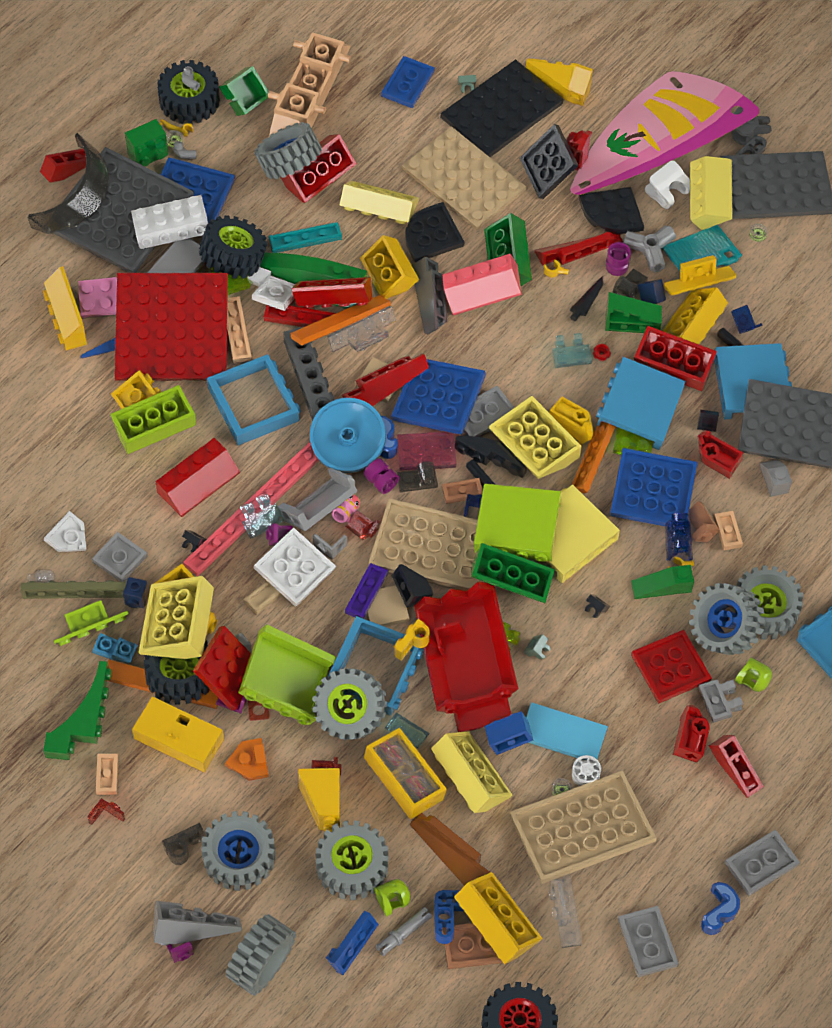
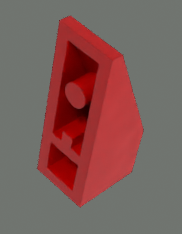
M88 148L49 154L45 156L40 173L50 183L62 181L91 165L96 157Z
M723 735L708 745L718 763L746 798H749L764 787L735 735Z

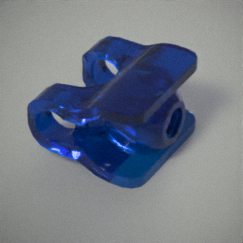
M674 513L665 524L667 561H671V558L677 556L678 553L684 552L688 556V561L693 560L691 522L688 513Z

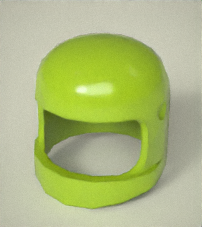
M751 657L738 673L735 682L740 685H747L755 692H762L768 687L772 679V671L767 665Z
M400 879L391 880L375 888L376 898L386 917L392 914V910L399 907L404 908L410 903V891L407 885ZM395 897H397L398 900H399V901H390L391 899H393V898H395Z

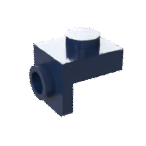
M131 577L127 579L123 592L125 605L131 608H144L146 603L144 592L147 581Z

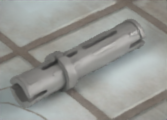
M423 907L397 930H392L387 938L377 944L376 949L378 951L386 946L380 954L385 956L395 946H400L405 938L431 919L432 915L430 912L422 917L428 909Z

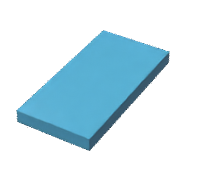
M531 702L526 718L530 725L533 741L528 743L575 758L588 755L598 759L608 726Z

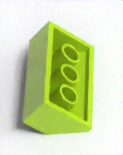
M180 385L110 414L118 437L127 454L196 425L195 413Z

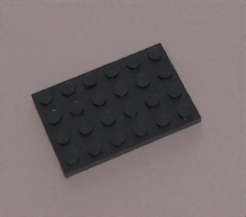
M515 59L444 110L440 118L491 157L561 106L564 99Z

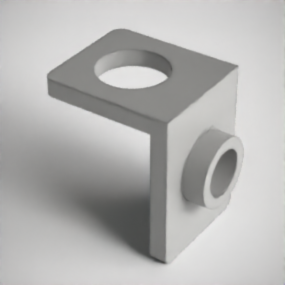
M314 534L313 544L322 554H326L333 559L347 546V536L344 535L331 547L317 534Z

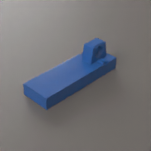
M363 911L337 949L332 948L326 956V959L337 973L345 974L379 925L371 913Z

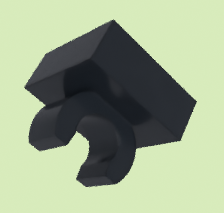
M700 409L697 429L716 432L719 412Z
M185 530L182 537L187 540L183 542L182 547L187 548L191 543L193 545L191 552L193 553L207 539L192 530Z
M590 594L586 599L590 604L585 607V611L589 612L591 608H594L595 614L592 616L594 618H598L601 612L606 613L610 608L607 603L596 595Z

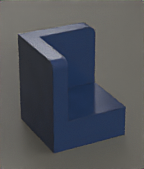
M662 279L638 284L641 301L658 304L666 300Z

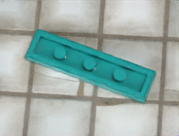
M335 222L270 235L268 238L272 253H279L342 240V233L339 223Z

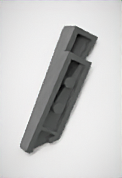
M424 257L412 264V267L419 278L415 283V289L424 333L428 335L447 322V309L443 274L438 272L437 262Z

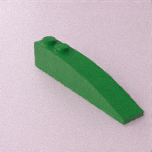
M265 252L260 265L261 268L271 271L272 276L293 284H297L299 281L367 277V271L326 259L297 254ZM350 303L349 306L341 308L347 309L354 305H357V303Z

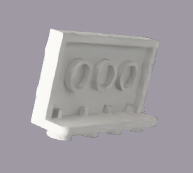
M202 195L131 211L138 245L141 249L202 236L208 224Z

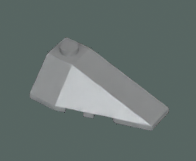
M155 901L154 943L160 945L180 944L240 932L242 930L241 921L238 917L217 912L209 915L200 908L195 907L192 911L183 909V904Z

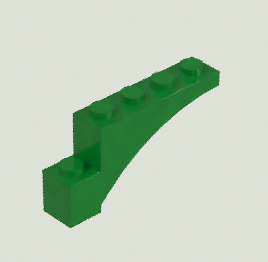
M99 661L92 686L77 710L55 730L46 732L43 748L45 758L70 760V755L74 754L75 742L97 744L98 737L102 736L101 718L105 717L106 707L103 706L104 699H108L109 688L106 687L107 681H110L112 677V669H109L107 661Z

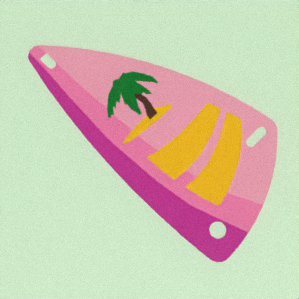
M668 72L637 95L605 128L589 150L588 158L583 167L578 170L570 190L575 195L585 194L668 163L718 139L755 118L760 112L759 108L741 93L717 81L688 73ZM675 77L683 87L676 88L670 81V78ZM735 106H740L743 108V112L733 114L731 109ZM585 181L591 182L590 185L582 189L579 186V184Z

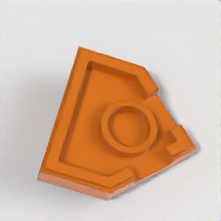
M262 738L241 741L226 761L225 766L236 771L248 781L269 777Z

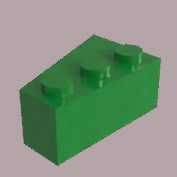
M609 292L605 314V331L645 333L647 326L661 330L662 306Z

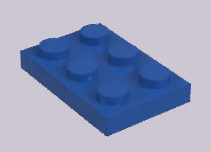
M403 56L382 90L381 97L413 108L434 74L435 67Z

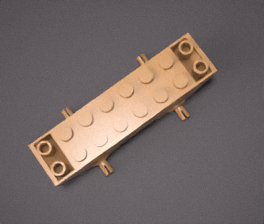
M313 32L305 43L298 40L294 41L293 47L303 49L300 63L290 83L286 84L284 90L280 93L273 91L268 93V98L277 100L269 135L277 133V130L281 128L283 130L286 126H293L295 123L300 124L301 122L309 123L312 128L318 114H325L326 107H323V103L343 62L349 63L351 60V56L347 55L351 45Z

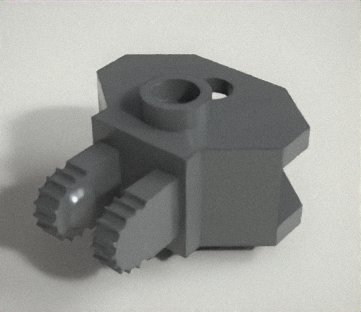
M738 107L733 114L742 113L743 108ZM756 116L732 130L733 139L740 145H746L758 134L770 133L772 128L770 125H767L770 123V118L768 116Z

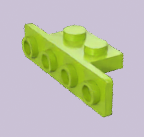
M97 601L65 614L64 617L71 634L53 640L54 644L59 643L60 646L71 642V637L77 635L79 639L89 635L88 631L96 628L99 631L108 627V622L114 620L116 624L126 620L125 616L129 612L127 610L108 618L102 601Z

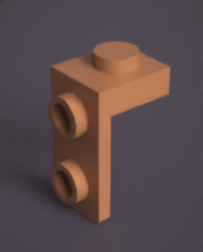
M698 501L689 509L688 517L697 529L691 535L694 541L707 543L720 532L702 502Z

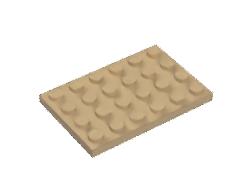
M453 127L447 129L402 165V169L444 202L445 205L476 230L518 198L527 188Z
M388 499L368 566L372 563L387 569L390 573H394L398 565L403 564L424 576L428 582L468 591L475 583L484 582L471 577V568L476 554L474 539L478 520Z
M623 771L510 812L512 822L541 884L656 841V836Z

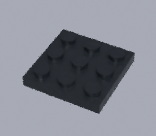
M556 124L546 131L520 157L525 171L540 199H544L579 166L559 125Z

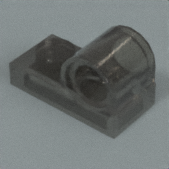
M632 269L626 277L623 275L619 277L612 293L633 298L639 292L638 284L647 282L648 277Z
M422 462L417 465V470L397 472L400 492L438 488L433 462Z
M198 823L162 840L163 848L172 863L182 865L187 862L189 858L187 845L199 843L204 836L201 824ZM175 850H183V853L180 855L174 854Z

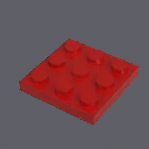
M224 625L218 628L193 670L231 711L237 710L244 696L239 694V690L251 653Z
M685 630L676 632L631 652L633 660L658 704L712 680Z

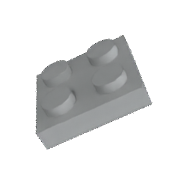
M117 532L92 558V561L118 581L124 582L147 557V552Z

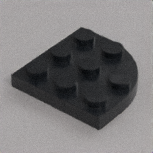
M631 187L579 195L584 216L594 227L597 225L605 229V232L614 234H626L627 231H644V223Z
M444 202L426 207L415 213L405 230L406 246L414 262L424 257L431 258L464 247L465 244Z

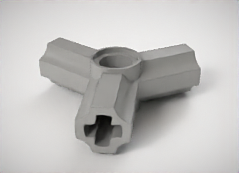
M666 225L656 233L647 236L627 231L623 243L631 249L641 251L646 256L649 270L655 273L665 268L661 249L674 240L676 234L673 228Z

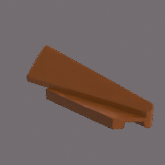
M421 813L411 821L410 826L464 886L474 879L491 873L479 864L481 854L435 816L429 815L427 817Z

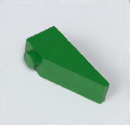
M691 565L670 567L631 580L634 599L691 593L694 585Z

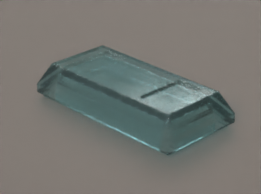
M397 712L385 727L390 732L400 727L417 749H419L429 735L427 731Z

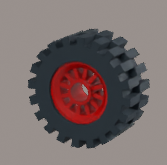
M515 982V987H511L510 983L504 985L502 991L500 988L496 989L494 996L490 995L487 999V1004L483 1009L481 1026L482 1028H557L558 1014L555 1015V1004H550L551 997L548 994L543 996V989L540 987L535 991L532 989L533 984L527 983L526 987H521V982ZM522 1018L525 1024L517 1025L514 1020Z

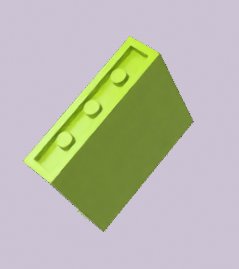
M484 484L474 539L475 553L481 543L525 559H535L539 562L552 561L558 510L561 506V491Z
M266 624L258 632L239 694L244 695L247 700L261 703L267 709L279 711L282 716L292 717L302 725H310L316 721L315 712H313V707H315L313 696H316L318 691H315L317 685L320 686L323 683L321 680L327 676L329 667L334 664L336 656Z

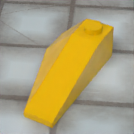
M527 58L526 68L555 93L573 104L584 105L591 89L592 68L577 63L563 65L559 61L553 64L547 60Z

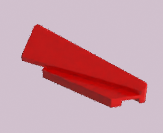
M606 232L590 238L535 249L534 252L542 266L554 262V259L559 260L561 265L605 250L613 243H623V239L620 234Z
M421 354L413 359L410 356L402 357L355 380L359 388L342 394V397L356 398L367 402L371 406L376 405L429 368L425 354Z

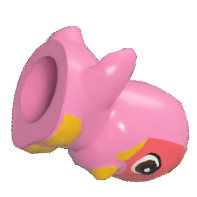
M354 494L332 511L333 519L340 523L347 521L350 524L352 522L351 514L360 506L359 498Z

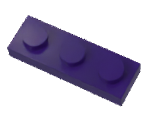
M372 563L369 564L345 609V614L355 618L356 616L365 618L388 574L387 569Z

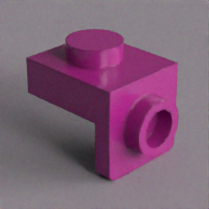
M278 524L268 526L266 539L269 540V546H275L293 529V526Z

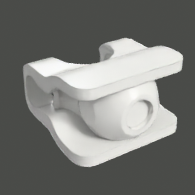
M670 161L650 177V183L645 187V192L651 198L656 200L663 208L669 209L675 202L674 196L669 189H677L682 194H688L690 192V179L675 161Z

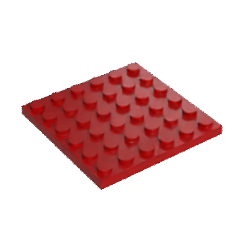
M117 273L115 381H127L139 370L144 375L148 373L154 381H207L208 377L226 371L228 273Z

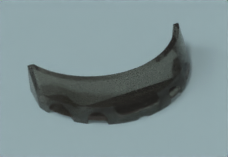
M78 133L75 134L77 145L83 148L86 154V170L83 180L77 190L60 205L47 211L29 214L27 218L32 229L46 234H53L55 231L67 228L73 229L79 226V223L86 218H91L106 198L109 188V173L105 160L99 151Z

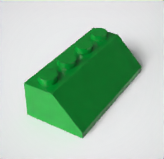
M509 213L484 229L487 259L491 260L511 254L518 264L520 286H523L532 280L526 226L524 220Z
M481 543L474 557L471 577L546 603L555 569Z

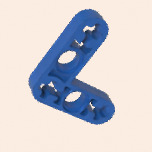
M441 890L435 894V939L441 944H448L454 938V911L465 912L454 898L460 890ZM441 914H447L449 918L443 920L440 919L439 916ZM442 927H446V935H443Z

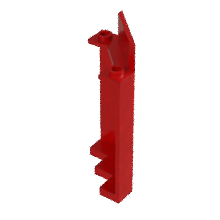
M477 582L468 591L450 589L441 598L423 597L414 605L417 620H421L429 628V643L423 650L436 710L446 714L454 713L458 732H469L484 728L493 721L510 716L511 710L508 698L519 688L494 585L486 582ZM459 621L463 632L441 638L445 655H441L437 646L434 628L440 627L444 623Z

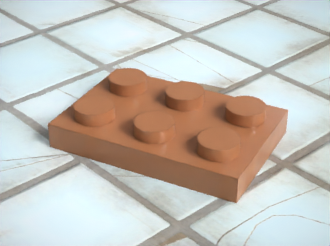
M473 923L454 925V938L452 942L444 944L448 969L503 963ZM445 927V928H442V930H443V935H446V927Z

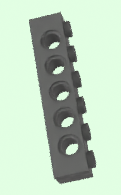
M300 327L284 331L283 339L313 421L320 408L334 401L332 392H328V380L322 375L323 367L321 362H317L318 354L316 348L311 346L312 341L305 345H300L291 339L290 333L303 328Z

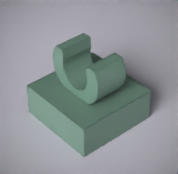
M476 75L458 76V85H462V93L465 91V86H469L470 91L474 90L473 84L476 83Z
M543 634L534 636L525 648L524 653L529 657L535 655L538 659H545L546 656L542 654V649L545 652L551 649L546 644L548 638Z

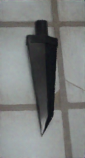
M603 276L571 307L570 311L573 312L570 316L571 320L577 321L580 316L588 314L603 286Z

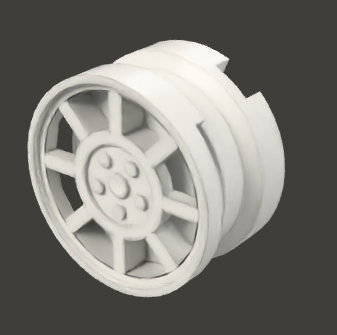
M588 755L577 758L572 768L574 783L582 786L598 780L601 773L599 761Z

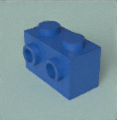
M522 711L493 721L485 726L489 745L496 755L533 741L529 722Z

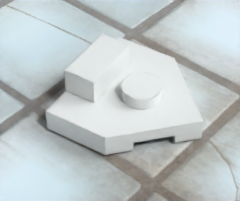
M69 511L44 537V541L58 552L86 551L84 522Z

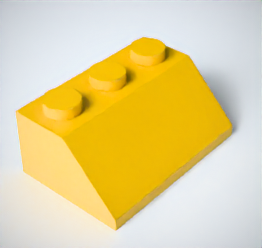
M382 235L360 257L379 295L386 299L407 292L419 280L396 238Z

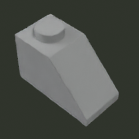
M778 459L760 463L759 466L770 497L789 493L792 481L787 466Z

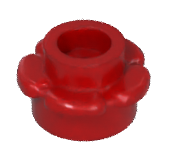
M598 344L594 348L593 357L599 361H605L611 356L609 347L606 344Z

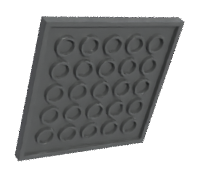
M105 147L44 226L46 230L129 273H136L155 246L144 249L139 248L131 211L194 196V193L190 189Z

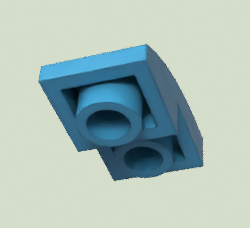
M100 633L92 653L112 660L130 663L138 645L120 637L117 640Z

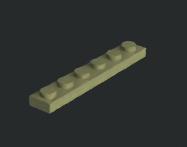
M28 581L27 583H21V593L23 599L124 598L123 592L127 581H48L46 583Z

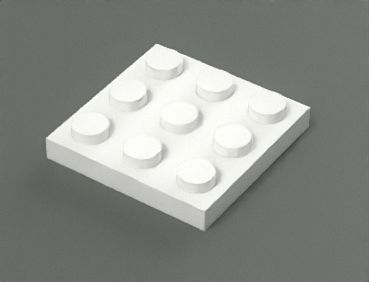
M293 528L253 568L296 607L335 570L336 566Z

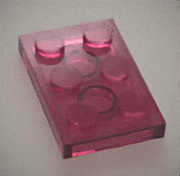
M454 433L397 434L400 471L456 468Z

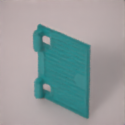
M718 225L679 239L662 248L679 271L681 263L712 255L716 258V267L736 263L742 256ZM731 251L733 256L727 258L724 253Z

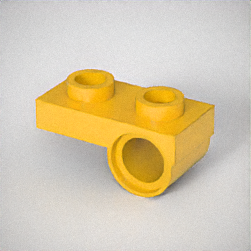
M418 619L414 624H410L403 639L399 638L394 645L395 657L402 661L413 646L424 648L428 645L429 628L424 622ZM423 634L424 637L419 638L416 635Z

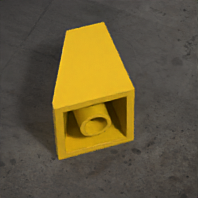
M340 768L298 769L299 789L318 829L324 832L328 829L332 832V826L338 824L340 828Z

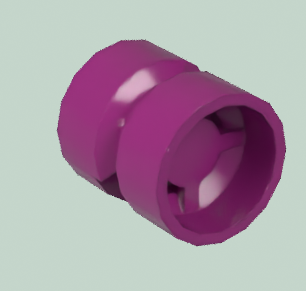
M616 242L608 248L605 266L611 275L621 276L628 271L631 249L625 243Z
M380 458L370 463L363 474L381 494L390 492L399 481V476L392 469H389V466Z

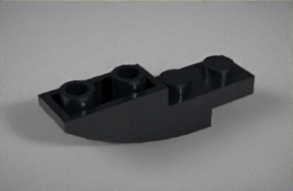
M457 436L455 438L454 448L460 454H466L477 463H482L485 466L492 461L496 466L505 468L514 476L521 478L525 476L527 467L515 457L513 452L504 443L478 436Z

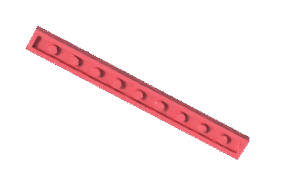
M309 442L183 561V565L197 577L207 569L319 461L313 452L311 443Z

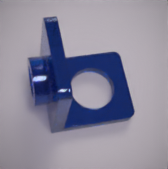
M748 305L731 311L739 334L763 326L762 323L755 325Z
M467 494L464 517L468 515L469 506L480 508L482 495Z

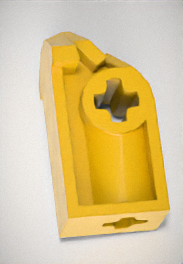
M561 396L549 410V413L582 445L593 437L591 415L586 409Z

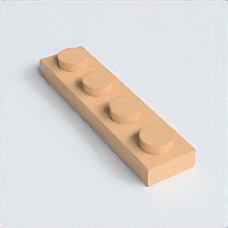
M240 296L228 298L227 332L233 363L252 361Z

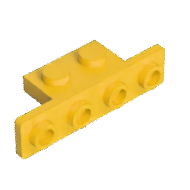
M712 255L681 263L680 279L665 282L664 287L670 295H678L683 292L735 279L736 273L730 266L716 269V258Z

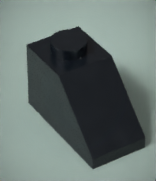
M399 564L391 575L406 608L414 607L423 597L433 596L432 588L427 579L407 566Z

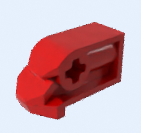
M581 130L578 133L571 132L566 139L579 165L575 169L577 171L583 167L588 158L590 137L592 136V132L589 130Z
M709 431L701 432L698 434L697 439L702 462L730 479L743 460V452L711 435Z
M687 705L680 717L673 755L697 763L704 755L710 725L707 719L701 715L700 710L694 705Z

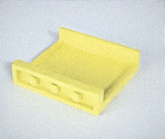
M573 484L569 488L561 490V506L558 510L552 561H546L555 569L557 579L561 583H564L617 541L620 532Z

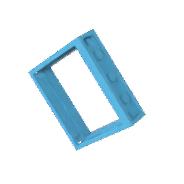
M268 354L207 378L208 390L238 446L299 422L300 407L298 403H294L290 388H286L283 375H279L275 360H271ZM267 368L289 410L241 429L220 387Z
M356 616L330 673L345 668L361 633L395 645L399 638L403 639L405 634ZM413 646L410 649L412 654L390 702H387V707L384 708L386 714L392 716L394 709L398 710L401 703L400 696L402 693H406L409 682H407L409 676L413 677L417 667L415 663L417 659L420 660L424 652L422 648ZM348 689L343 692L344 695H354L355 697L351 701L358 699L360 704H362L361 696L355 690Z

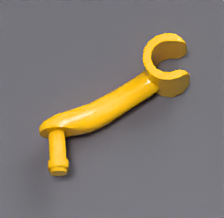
M160 119V125L169 130L181 132L185 137L188 136L187 131L193 133V126L190 123L184 124L181 128Z

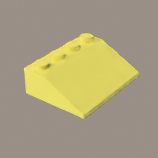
M533 396L489 425V429L538 479L564 469L580 458L581 445Z
M203 576L151 584L138 652L140 655L180 659L201 657L203 655L214 587Z

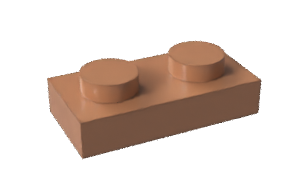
M479 478L442 484L446 504L482 498L483 490Z

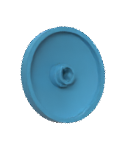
M341 398L326 404L315 415L310 427V443L318 460L326 467L337 471L340 470L342 473H353L367 468L370 463L378 459L385 445L386 431L380 414L373 406L356 398Z

